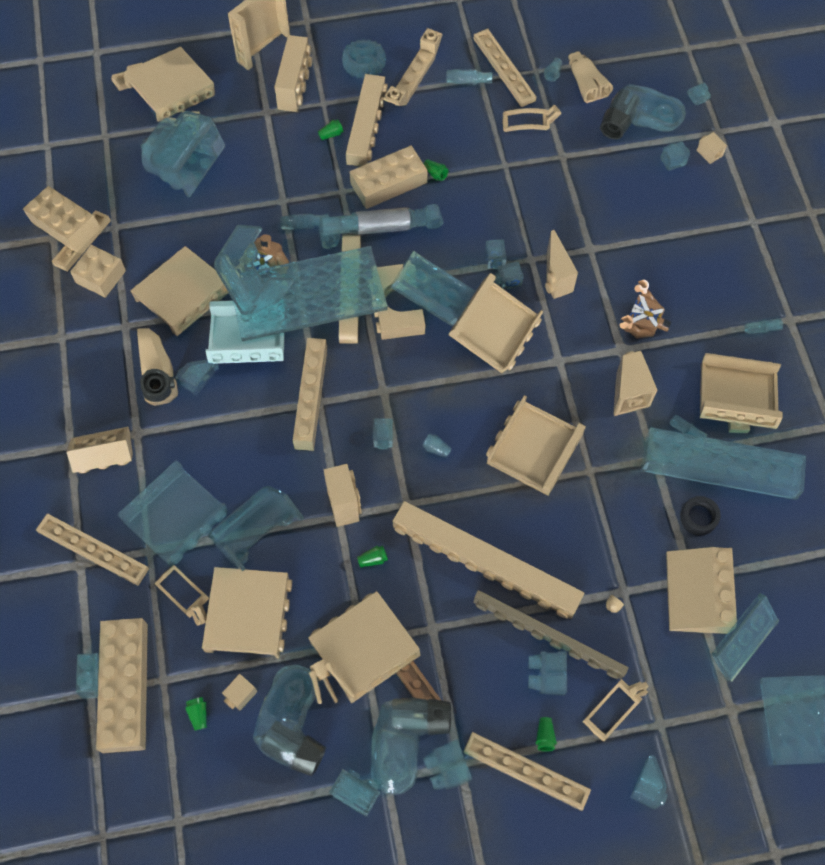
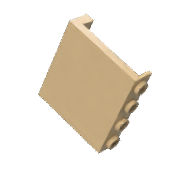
M245 0L228 13L236 59L247 70L253 67L251 59L253 55L280 34L287 38L290 35L285 0Z
M182 47L124 72L125 85L128 88L134 87L155 111L158 122L215 96L214 82Z
M185 246L153 273L149 274L142 282L137 284L131 290V293L137 303L139 301L142 302L168 324L171 331L178 336L210 309L211 301H220L232 290L225 277Z
M490 273L484 278L448 335L500 373H503L507 369L511 370L515 365L516 361L514 359L525 348L523 344L525 341L528 342L533 335L531 331L542 321L540 317L543 311L541 310L536 314L495 284L496 276Z
M705 353L701 363L700 418L777 429L783 418L782 412L778 410L777 373L781 364Z
M524 395L521 401L518 400L513 408L514 414L507 417L504 423L505 429L498 432L495 438L496 444L489 447L486 456H488L487 464L549 496L583 436L586 426L579 423L577 427H574L527 403V396Z
M215 567L202 644L203 650L206 653H214V650L267 654L275 655L276 658H279L280 652L284 651L285 642L282 640V632H286L287 619H284L285 612L289 611L290 605L287 593L291 592L292 580H289L288 573Z
M377 591L366 595L362 602L356 606H350L344 614L332 618L326 626L314 630L311 636L308 637L310 644L315 648L322 660L325 659L326 663H331L333 669L355 694V698H352L342 687L351 704L421 656L419 647Z

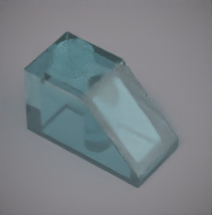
M208 359L189 362L178 370L175 378L179 386L197 396L219 367L218 364L208 362Z
M650 755L646 758L631 798L655 810L659 806L663 807L668 794L665 793L667 785L656 757Z

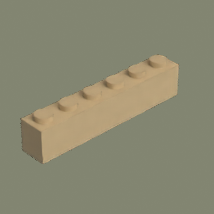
M365 74L346 151L347 165L361 167L368 164V161L372 159L371 147L375 146L374 134L378 133L379 124L377 121L381 120L382 110L380 108L384 107L385 100L383 95L387 93L388 84H385V77Z
M307 338L293 434V444L297 450L314 451L327 356L326 339Z

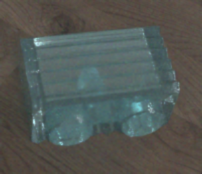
M349 769L348 772L342 770L329 794L368 818L381 795V792L378 791L379 786L370 780L366 783L359 779L360 775L352 769Z

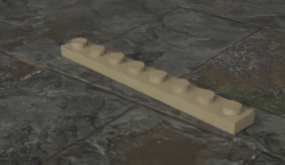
M479 590L477 591L473 603L480 610L491 611L496 618L512 622L515 628L531 632V635L536 639L549 641L552 647L568 651L571 657L587 661V664L592 668H601L607 671V675L614 679H623L629 667Z

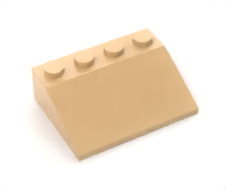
M709 547L667 551L669 631L731 634L737 629L732 548Z

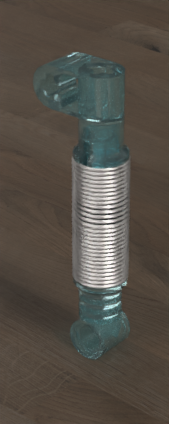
M436 204L428 205L424 209L411 210L406 207L378 211L353 212L351 215L321 217L318 232L322 247L330 249L338 245L340 234L353 233L354 235L395 232L411 230L413 227L420 226L436 229L443 225V218L440 207Z

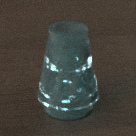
M559 58L553 59L544 70V77L550 82H554L560 76L562 61Z
M430 433L422 447L426 448L425 451L446 458L452 449L437 435Z

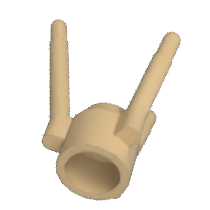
M325 659L310 666L311 672L309 675L313 682L318 704H321L322 700L317 678L319 681H324L335 703L338 702L327 679L330 673L352 698H355V694L333 669L330 662L326 663Z

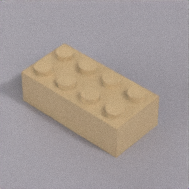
M288 35L275 83L278 110L298 112L299 105L302 106V93L306 91L305 81L309 79L308 69L312 66V57H310L311 45L308 44L307 37Z
M411 145L350 171V182L365 209H368L426 184L428 170Z
M49 186L23 208L33 224L76 253L101 230L94 215Z

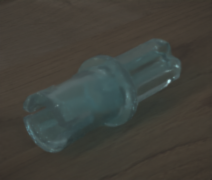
M763 319L761 322L745 324V332L747 334L761 332L766 334L769 331H780L783 329L781 319L769 321Z
M678 415L673 416L670 424L683 432L684 436L688 435L699 444H702L708 435L693 426L694 423L690 424Z

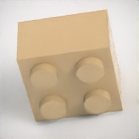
M90 245L70 272L77 284L106 298L126 270L121 259Z

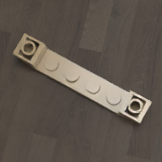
M427 28L420 39L419 52L397 87L391 86L384 96L385 101L398 106L407 105L436 57L442 33Z

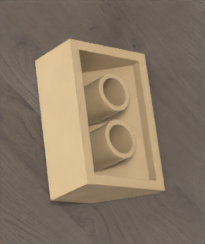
M129 427L71 438L67 455L72 472L86 473L91 469H106L110 465H125L132 461L133 452Z

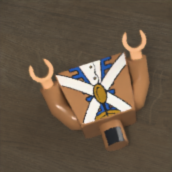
M262 235L243 250L239 259L240 264L233 269V275L239 269L241 271L240 277L246 273L244 266L247 265L248 269L276 278L279 277V280L273 283V287L277 289L280 283L281 290L287 287L284 277L287 276L289 261L283 253L280 244L272 242L270 235Z
M646 280L639 281L640 285L635 286V291L642 293L638 295L630 316L627 315L621 318L624 322L620 324V328L631 333L635 338L654 337L657 328L668 332L671 321L661 318L665 310L664 307L659 304L649 291L648 282Z

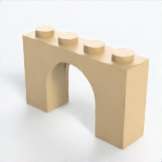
M414 263L371 268V275L368 276L369 286H373L374 291H371L372 302H376L373 310L374 317H378L379 322H376L377 333H381V339L425 334V321L422 309L399 312L390 309L384 302L385 298L393 291L417 287Z

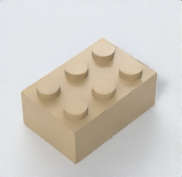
M347 464L324 469L327 492L336 527L359 522V514H362L353 470L349 471Z

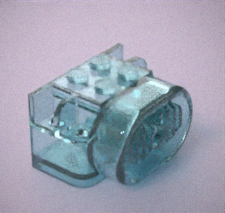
M185 111L177 119L167 117L158 123L144 143L141 155L142 164L147 172L159 176L161 180L168 182L173 189L179 190L182 187L186 196L190 198L226 145L211 117Z

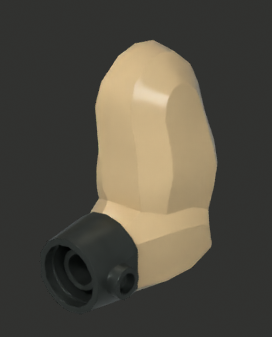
M149 328L137 329L142 372L140 382L143 397L147 403L154 406L170 403L178 396L177 382L174 379L170 358L163 347L160 337Z

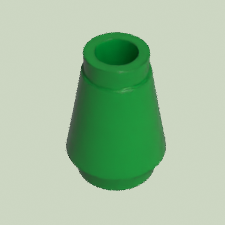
M337 119L330 121L317 132L323 141L341 135L344 130Z
M429 159L423 163L428 173L435 180H445L449 172L446 165Z
M376 545L360 556H357L361 568L381 565L388 561L383 545L379 547Z
M203 697L186 701L187 707L185 709L194 727V731L207 728L206 702L203 701Z
M549 717L539 719L535 744L538 745V750L553 751L557 744L552 719Z

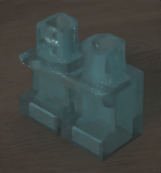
M541 651L540 655L529 656L528 668L539 669V676L529 675L528 688L539 690L540 694L565 696L567 693V651H558V653Z
M99 653L78 654L76 693L82 699L98 698Z
M457 739L440 748L433 749V753L423 758L427 770L437 766L439 768L440 774L430 778L434 790L445 787L446 790L472 781Z

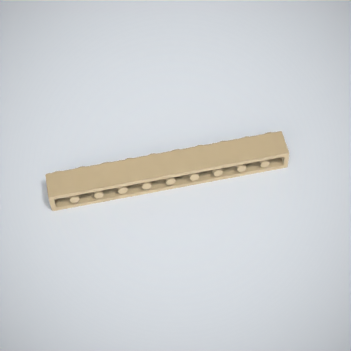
M405 501L393 520V528L399 534H407L415 542L430 546L432 551L448 555L447 557L450 560L465 564V567L471 571L476 572L477 570L483 573L485 578L502 583L501 585L508 590L514 589L518 591L523 598L533 599L545 609L551 608L562 618L572 619L584 595V592Z

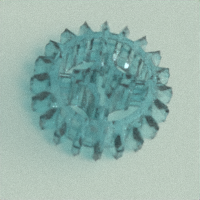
M363 38L361 41L358 39L356 42L351 41L350 45H346V48L343 49V67L352 77L356 75L357 79H359L360 77L364 78L365 74L377 76L378 73H382L385 67L386 56L381 44H377L376 41L372 42L371 39L367 41Z

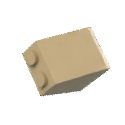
M630 351L622 357L616 375L613 412L615 416L650 407L656 395V385L641 351Z

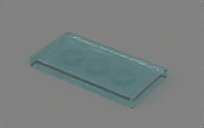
M760 593L711 654L725 679L730 682L736 678L779 622L767 596Z

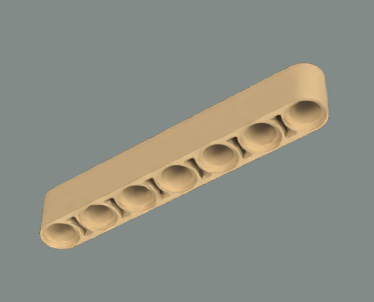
M357 234L342 235L339 316L340 344H358L361 235Z

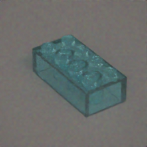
M414 251L406 259L390 287L450 326L456 323L475 290Z

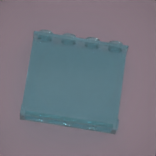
M176 460L117 515L125 525L171 567L182 559L183 554L188 549H193L198 540L212 530V526L215 523L222 521L228 510L224 503L221 504Z

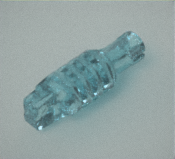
M467 69L447 70L446 81L449 83L461 84L462 82L463 85H466V83L468 85L470 83H473V85L477 83L492 84V72L482 73L476 70L471 71V69L469 71H466Z
M303 213V215L298 214L297 216L296 214L280 217L281 229L297 230L299 228L302 230V228L307 229V227L312 229L314 226L330 225L329 214L313 215L308 213L306 215V213Z

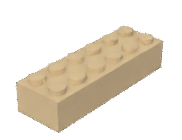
M143 618L100 621L96 750L101 753L146 750L148 624Z

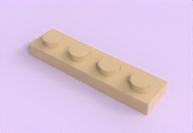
M95 210L92 215H94L101 230L77 253L65 245L52 260L54 266L68 272L111 221L109 216Z

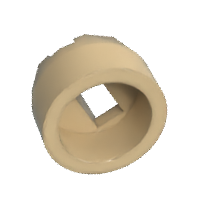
M610 595L606 601V608L612 613L620 611L624 606L613 595Z

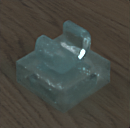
M705 82L688 89L687 95L695 105L708 101L711 97Z

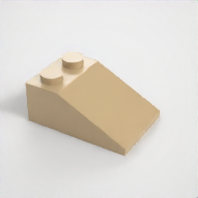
M552 230L547 248L545 287L547 292L551 293L553 299L574 291L578 272L555 230Z

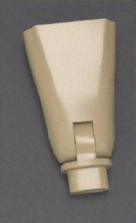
M580 52L571 53L568 56L570 66L583 100L586 103L608 97L613 91V85L598 71L589 58L581 55Z

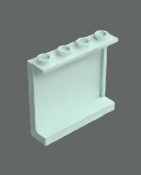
M284 299L210 302L209 347L206 349L208 364L284 361Z

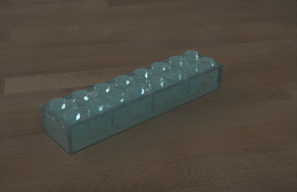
M650 427L647 433L642 464L643 472L795 500L804 492L806 455Z

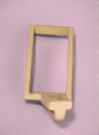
M553 105L549 110L524 108L503 112V131L509 132L522 129L547 130L550 128V123L561 115V111L556 105ZM521 113L543 114V125L525 124L508 127V116Z
M175 565L171 566L154 584L189 618L192 616L197 626L206 623L207 615L202 605L210 598ZM173 570L201 594L187 610L160 585Z
M621 679L585 718L583 723L604 742L640 703L641 697L648 693L646 690L648 684L646 682H638L628 686ZM620 687L635 703L605 735L589 719Z

